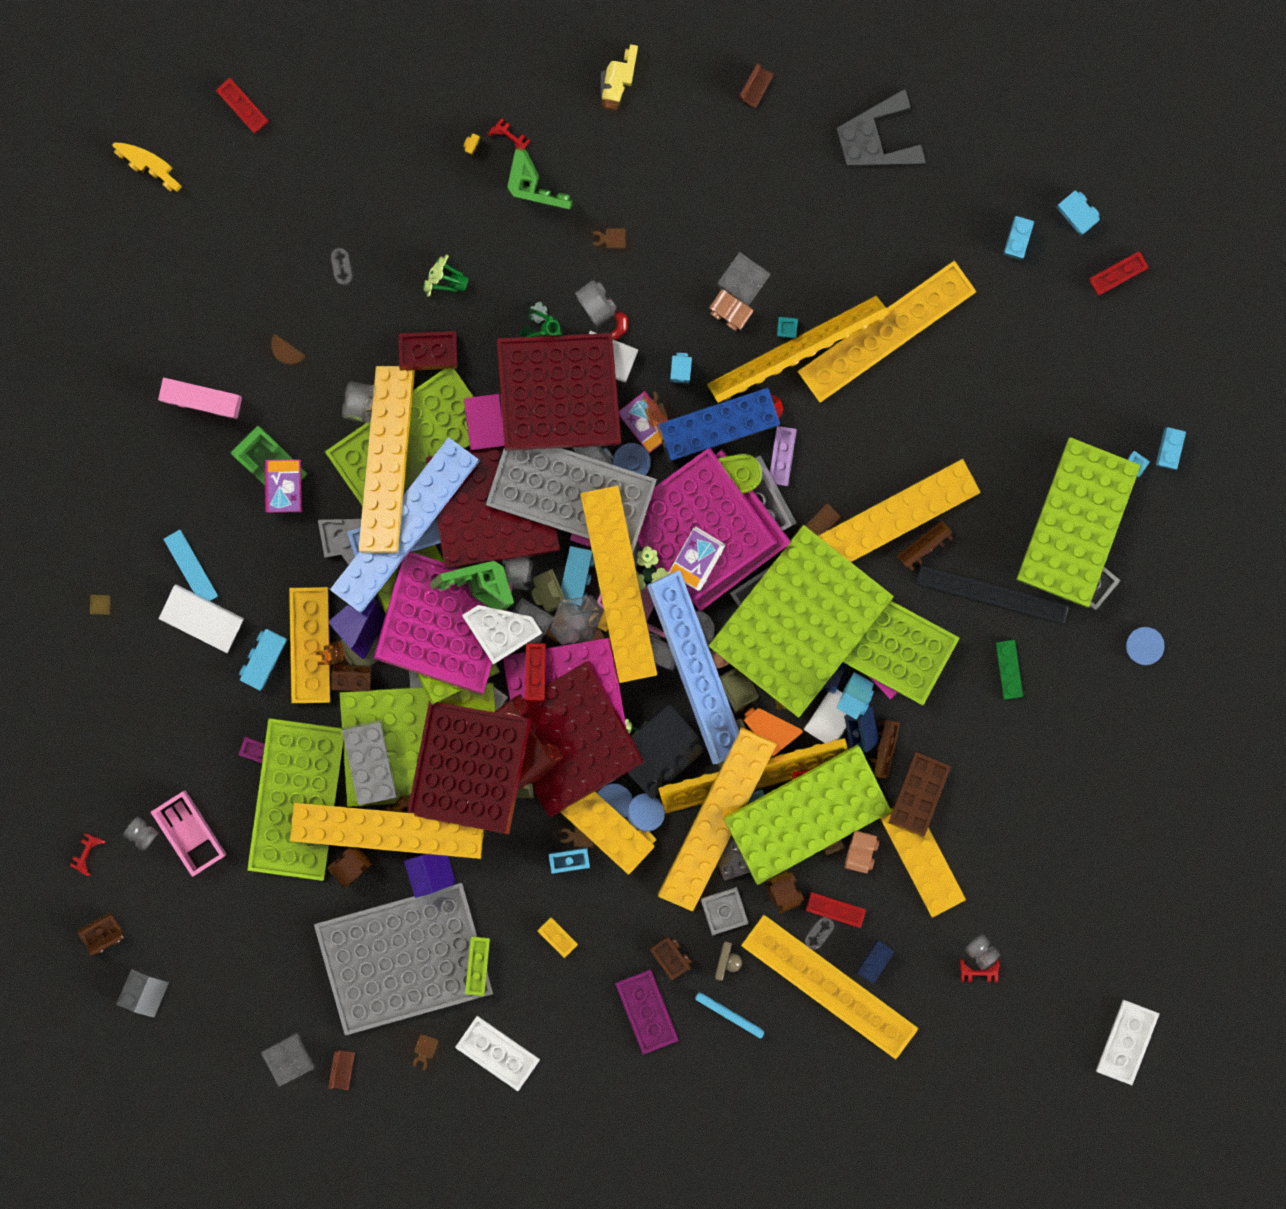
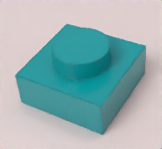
M779 317L777 337L796 339L798 319Z

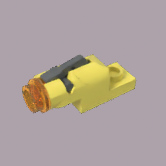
M630 44V49L625 50L624 60L627 63L611 61L607 70L601 72V102L603 108L617 110L625 88L623 85L631 86L638 46Z

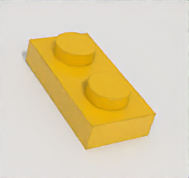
M552 917L537 930L564 958L578 945Z

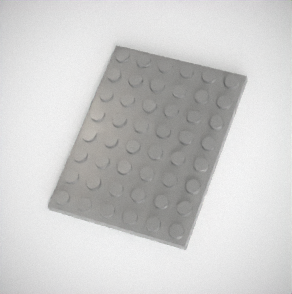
M462 883L418 898L412 896L314 924L345 1035L493 994L488 973L486 975L484 996L465 994L471 936L477 937Z

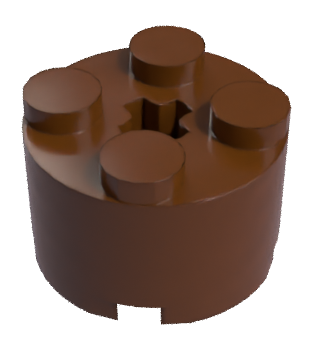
M350 847L341 855L342 857H339L327 867L344 889L373 864L359 847Z
M784 870L764 881L769 883L766 885V889L773 905L779 907L776 910L778 914L801 905L800 901L804 900L801 891L797 890L794 886L796 879L792 872Z

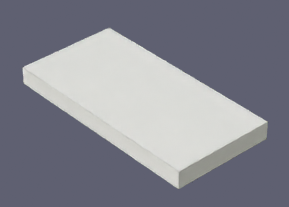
M176 584L159 617L160 620L226 653L229 652L244 618Z
M1123 1000L1096 1072L1133 1085L1159 1013Z
M476 1016L455 1047L517 1091H519L540 1060L479 1016Z

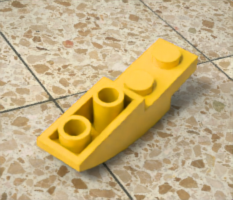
M114 142L112 145L116 148L114 153L121 159L126 157L130 161L128 165L136 172L141 170L144 173L149 167L148 172L157 179L159 176L164 180L162 185L170 192L173 189L178 192L182 187L168 174L173 168L158 156L129 144Z

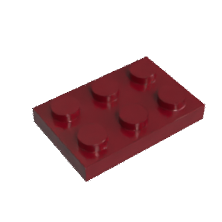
M456 331L399 334L400 371L457 368Z

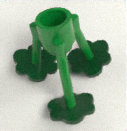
M536 302L534 306L529 307L528 319L536 324L545 321L542 324V330L536 332L530 326H525L519 334L521 337L560 336L563 334V330L560 329L559 323L553 320L552 316L547 315L548 308L543 306L541 302Z

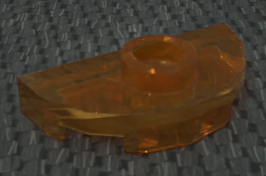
M274 334L271 340V349L279 361L285 364H295L301 362L306 357Z

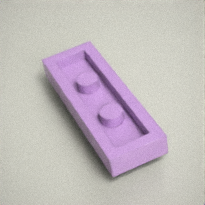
M777 426L770 474L776 485L788 486L797 429Z

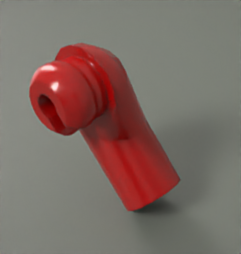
M618 312L615 315L617 328L611 332L612 338L615 341L628 330V317L623 312Z

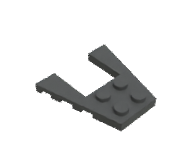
M906 89L836 129L847 166L926 164L921 145L884 155L874 118L910 109Z

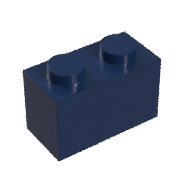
M868 707L864 715L860 714L857 719L847 714L844 716L851 748L858 744L862 752H868L879 742L872 707Z
M877 939L856 972L874 984L895 951Z

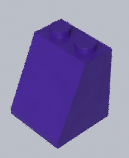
M373 598L362 613L348 604L329 621V624L349 648L361 659H364L384 622L385 614L382 611L383 607L380 602Z
M423 853L409 857L404 861L415 898L456 884L449 857L446 855Z

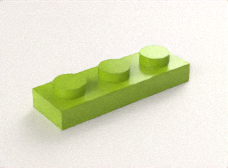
M471 936L465 994L485 995L490 938Z

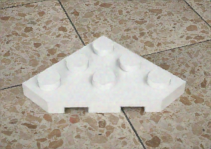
M481 605L462 615L493 664L542 634L531 616Z

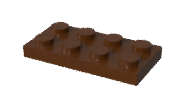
M915 752L888 823L924 837L951 766Z

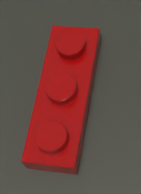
M231 78L216 89L218 94L254 134L269 122Z
M1139 251L1088 280L1097 296L1149 267Z
M526 643L525 702H544L546 644Z
M811 892L806 906V911L859 928H861L866 912L864 908Z

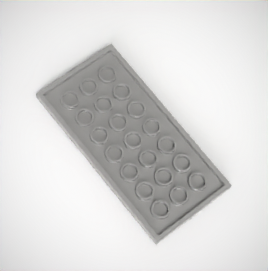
M504 448L486 505L590 539L580 493L619 485L633 553L657 479L562 448L505 451Z

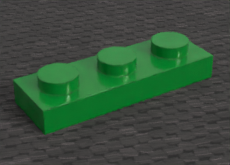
M1015 640L996 642L1003 699L1023 697Z

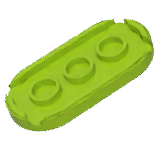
M737 454L718 458L742 493L750 492L760 484L762 480V467L753 456Z

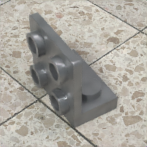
M733 837L729 839L718 861V866L724 880L750 872Z

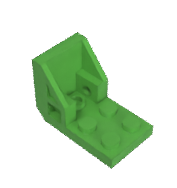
M519 147L515 149L507 186L513 197L570 209L573 203V199L569 198L570 195L564 193L552 195L550 190L541 188L539 191H536L539 174L526 149ZM524 181L529 182L530 186L524 185Z
M257 426L231 452L264 485V460H293L260 426ZM301 468L302 481L308 474Z
M495 561L442 573L430 582L431 589H439V591L447 590L451 585L455 584L457 587L468 584L472 596L489 608L505 611L514 603L504 568Z

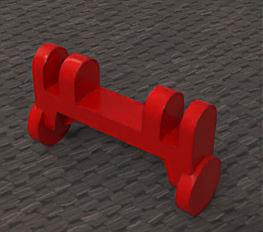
M503 118L487 134L489 137L492 134L505 135L514 142L516 149L518 147L525 149L531 141L528 139L523 143L525 135L522 134L517 139L507 131L510 126L508 122L502 127Z
M84 833V836L88 837L89 841L81 840V843L86 845L81 858L74 856L72 860L78 862V864L70 863L69 866L79 870L84 875L90 876L91 873L88 872L85 861L90 849L97 844H105L106 841Z
M960 959L961 982L965 980L964 975H968V982H972V975L987 976V982H991V976H994V981L998 982L999 960H996V963L987 970H972L964 963V959Z

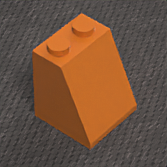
M752 707L744 713L746 717L743 720L754 733L776 742L777 745L772 756L803 733L800 728L758 707L756 709Z

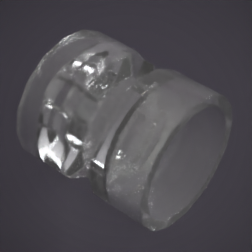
M137 816L122 835L130 842L135 841V846L144 852L159 832L152 826L147 827L146 822Z
M984 934L974 939L964 950L971 958L976 959L975 963L981 970H985L1001 955L994 946H989L990 941Z

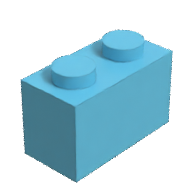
M1075 190L1058 204L1056 208L1081 236L1100 220L1098 217L1100 214L1093 206L1089 207L1086 203L1087 198L1083 193H1078Z
M1018 216L1014 217L1003 255L1018 260L1024 258L1034 221Z
M1168 427L1164 428L1155 466L1171 470L1177 469L1186 434L1185 431Z
M587 847L549 853L551 873L590 868Z

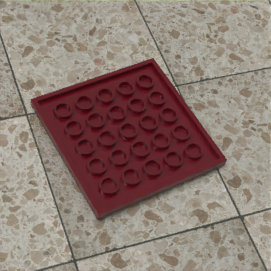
M612 333L497 338L505 451L621 445Z
M504 446L468 451L479 459L480 462L436 517L445 570L490 561L496 562L560 551L556 528L486 505ZM434 456L426 457V464H428Z
M590 661L582 663L546 685L544 702H525L524 698L500 713L532 719L524 760H529L532 787L549 818L644 763L642 756Z
M429 701L407 813H412L417 817L509 834L532 719L439 702L432 705Z

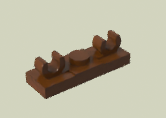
M941 521L899 553L897 557L906 567L913 571L914 567L912 564L915 561H918L920 565L922 564L920 557L930 553L937 544L944 547L945 545L942 541L946 537L950 541L953 540L950 535L952 531Z
M890 720L878 722V724L884 726L882 732L877 731L878 735L882 736L877 747L878 758L870 759L871 762L876 764L875 769H871L874 776L886 779L889 777L900 722Z

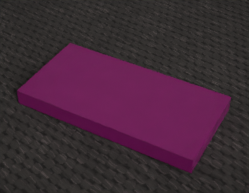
M651 969L615 983L643 1055L679 1041Z

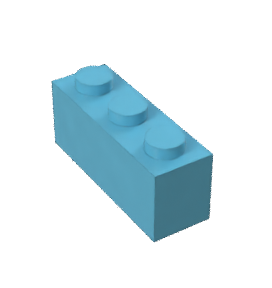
M677 353L676 356H672L670 382L689 384L692 357H688L687 353Z
M570 546L561 586L568 605L581 607V604L586 603L588 593L584 592L585 585H590L592 575L588 574L590 566H594L591 550Z
M269 629L261 631L256 640L259 642L256 649L252 648L248 655L250 659L248 665H243L239 673L241 676L240 681L261 691L288 639Z
M854 672L846 684L836 708L854 719H857L860 714L864 715L874 693L872 690L874 683Z

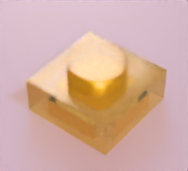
M90 595V614L110 615L111 595Z

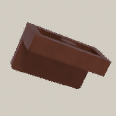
M757 63L739 96V100L756 109L774 74L761 68L760 64Z
M341 1049L334 1051L328 1089L349 1090L355 1052Z

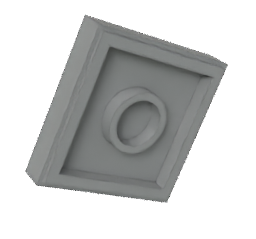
M737 887L700 898L712 935L749 924Z

